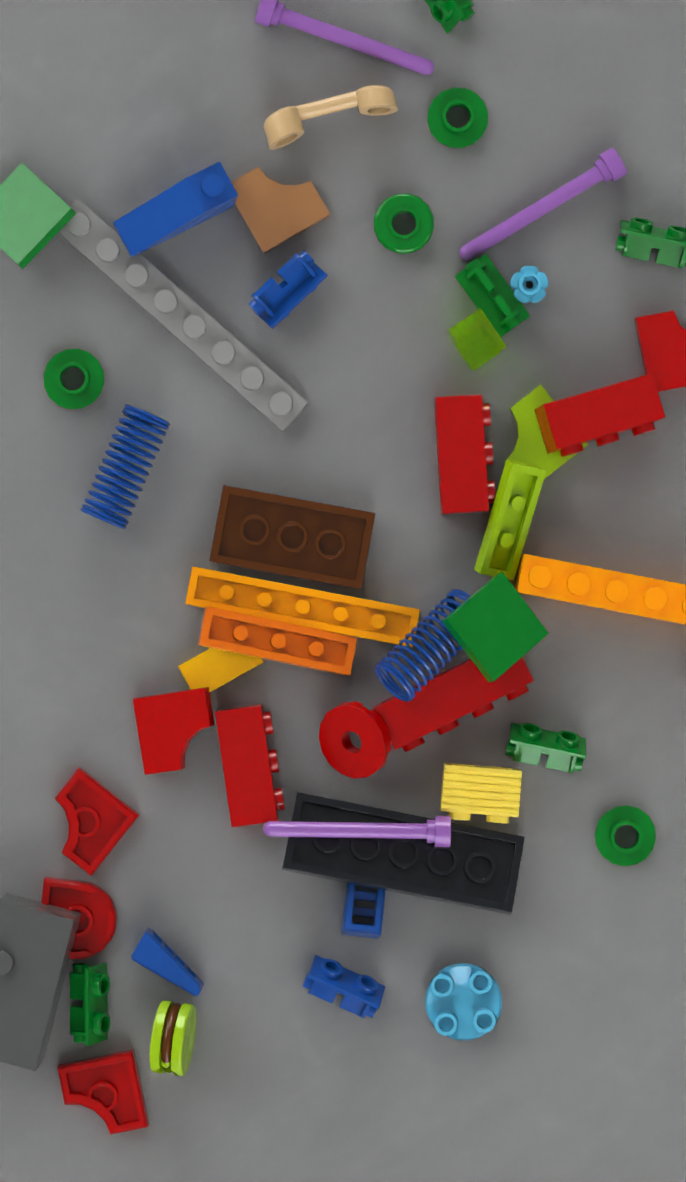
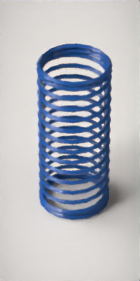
M128 404L124 405L125 408H123L122 412L132 420L119 418V421L130 429L116 426V430L125 436L112 435L113 439L124 445L109 442L110 447L123 454L106 450V454L117 461L107 458L102 459L103 463L116 470L104 466L98 467L100 471L115 479L100 474L95 475L96 479L114 488L93 482L91 483L93 487L108 495L93 490L88 491L91 496L107 504L86 498V503L98 509L83 504V508H81L82 512L122 529H126L129 521L112 511L131 516L132 512L118 504L131 508L136 506L119 495L138 500L139 497L120 486L138 492L143 490L141 487L121 477L144 484L146 483L144 479L125 469L145 476L149 475V472L128 461L148 468L153 467L151 463L129 452L152 460L156 459L154 455L130 443L155 452L160 451L159 448L134 435L159 444L163 443L161 439L135 426L163 436L166 435V432L150 424L166 430L170 426L168 421Z
M459 589L451 590L446 595V599L441 600L440 604L436 605L435 609L429 612V616L423 618V622L417 623V628L411 629V633L405 635V639L400 640L399 645L394 646L393 651L388 652L387 657H383L375 665V673L378 679L395 697L406 702L412 701L415 697V691H421V686H426L427 680H432L433 674H438L439 668L445 667V662H451V657L457 656V651L463 650L461 645L459 648L455 647L454 643L450 640L449 637L457 642L442 620H440L438 614L444 616V618L448 615L445 613L444 608L451 613L461 605L456 602L454 596L466 601L470 597L468 593ZM432 620L438 622L445 633L437 628ZM427 626L432 628L437 636L453 649L454 653H450L445 645L428 631ZM421 632L427 634V636L433 642V644L439 650L445 653L448 659L443 658L440 652L429 641L423 638ZM415 638L421 640L422 643L424 644V646H425L436 658H438L439 660H441L442 665L437 664V662L435 661V659H434L423 647H421V646L416 642ZM409 643L414 645L420 654L435 666L436 671L432 670L426 661L411 649ZM403 649L408 651L416 662L429 672L430 677L426 676L420 667L406 656ZM398 656L404 658L407 664L423 678L424 683L420 682L414 673L400 662ZM392 662L398 664L403 672L418 685V688L413 687L409 680L393 666ZM388 671H389L393 676H395V677L398 679V681L404 686V688L406 689V691L403 690V689L392 679V677L389 675Z

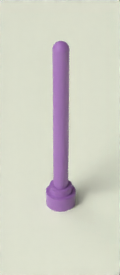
M261 0L255 23L269 28L271 24L278 26L281 23L424 75H430L434 71V63L429 59L286 9L285 4L279 2V0Z
M613 147L598 155L599 160L593 163V168L462 246L459 251L460 257L463 260H470L601 180L604 183L609 180L615 182L625 176L627 170L620 156Z
M435 816L434 820H427V823L269 821L264 825L263 831L269 837L426 839L427 843H434V847H450L451 816Z

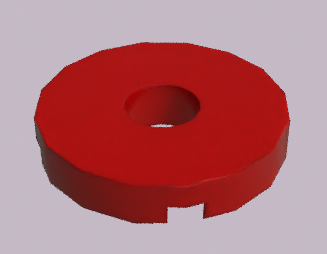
M357 701L343 702L327 712L320 723L319 729L321 750L328 763L340 774L353 779L367 778L383 768L392 746L389 728L381 715L374 709L369 710L362 706L364 704ZM350 731L355 732L360 737L361 748H357L352 744L349 736Z

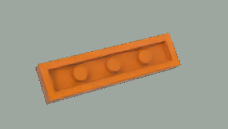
M206 606L197 646L350 676L357 637Z

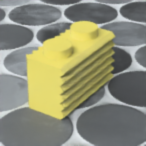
M443 762L440 810L448 812L447 816H451V819L470 820L471 814L486 815V822L507 824L509 823V817H519L522 770L519 768Z

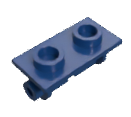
M305 250L299 255L295 253L277 271L283 278L279 285L271 277L259 290L251 295L253 299L248 305L272 329L281 320L285 319L328 276L326 272L314 263V259Z
M315 955L310 971L307 973L302 987L309 989L308 994H312L329 1003H333L337 993L344 995L339 1007L361 1018H365V1016L373 1018L376 1010L380 1007L385 986L378 983L374 978L368 975L357 974L342 967L335 960L324 959L318 955Z

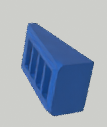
M347 883L341 934L379 939L382 931L386 890L377 889L376 893L355 891V884ZM354 900L375 902V908L354 907L353 903ZM352 916L373 918V924L351 922Z
M148 927L134 950L131 960L193 996H198L204 983Z

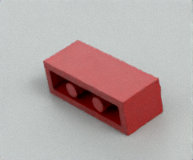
M652 373L546 403L534 410L547 454L560 451L561 457L584 451L582 444L596 440L597 447L619 441L618 434L632 430L633 436L656 430L655 422L666 418Z
M482 394L435 397L434 409L441 515L488 512L489 504L494 503L495 483L494 480H487L486 465H493L492 442H485L484 427L491 426L490 404L483 403Z
M263 704L216 710L215 717L232 828L278 821V811L285 810L282 787L275 788L273 773L279 772L277 750H269L267 735L274 734L271 711L264 712Z

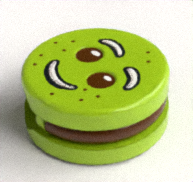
M163 1000L160 1003L155 1015L150 1041L149 1062L152 1072L160 1074L174 1072V1076L181 1077L187 1073L196 1035L197 1013L193 1004H180Z

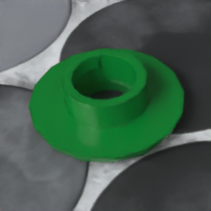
M453 87L442 91L433 99L428 109L427 123L431 134L439 143L450 148H464L473 145L483 136L488 126V111L484 101L477 93L467 88ZM461 107L468 112L469 121L464 127L455 128L447 122L446 114L451 108Z
M399 193L386 198L377 208L373 219L374 232L378 241L387 250L397 254H411L422 249L431 239L434 230V216L429 205L420 197L410 193ZM401 213L409 214L415 220L416 227L407 235H401L393 228L392 222L394 218Z
M65 349L55 354L47 363L43 374L44 388L49 398L58 406L67 409H82L92 404L101 394L104 385V372L99 361L89 352L81 349ZM70 368H80L84 374V383L77 390L66 389L62 382L63 374Z
M628 805L614 807L607 811L598 821L595 831L596 846L601 855L612 864L623 867L636 865L645 860L654 848L656 840L655 826L650 817L639 808ZM622 825L632 826L636 830V841L629 847H620L615 842V832Z

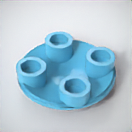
M458 963L445 967L433 977L426 991L425 1007L429 1020L439 1034L455 1040H473L485 1035L494 1028L501 1014L502 995L496 980L486 970L473 964Z

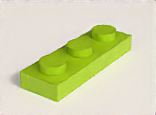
M506 459L474 570L479 574L494 577L496 574L503 572L509 580H514L547 470L540 466Z

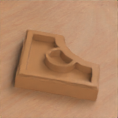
M257 167L231 182L238 194L234 204L263 254L330 217L328 209L311 181L299 185H282L269 179Z

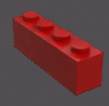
M523 657L494 682H488L473 661L468 659L434 676L432 680H427V685L421 686V691H415V697L412 701H402L393 696L373 707L381 715L389 728L394 750L402 747L404 752H408L424 744L423 736L434 730H437L438 734L442 735L460 726L457 719L469 713H472L473 718H476L494 709L492 702L505 695L508 701L527 693L529 691L527 684L534 680Z

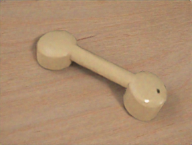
M370 85L364 86L357 91L298 106L281 108L272 113L264 122L263 127L269 149L282 148L300 138L305 132L302 124L303 120L357 106L361 114L370 116L387 115L397 112L398 105L395 94L389 87Z

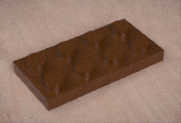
M223 485L209 561L362 589L375 513Z

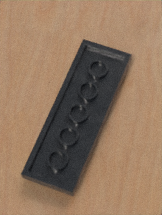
M297 792L292 821L427 823V820H434ZM451 823L450 847H434V843H427L426 839L288 837L282 870L510 915L513 910L525 837L457 823Z

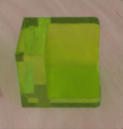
M481 308L450 328L447 332V336L472 371L487 363L506 348L505 343Z

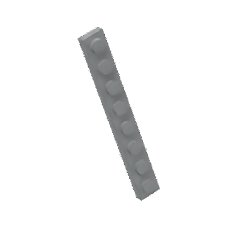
M77 198L70 206L76 214L58 233L276 427L284 432L309 403L143 255L138 254L131 258L118 233Z

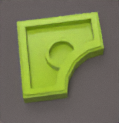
M540 384L510 408L516 421L517 440L513 452L507 459L542 467L547 470L544 478L546 479L576 454L561 457L560 451L547 454L534 410L554 400ZM588 443L582 444L583 448L588 445Z

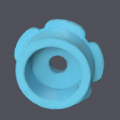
M530 265L522 267L519 273H514L510 281V286L514 290V297L522 303H537L541 301L546 295L545 288L549 284L546 274L539 272L537 267ZM531 281L533 287L527 288L526 282Z

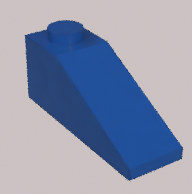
M219 161L168 188L114 221L113 225L132 258L231 209L238 194Z

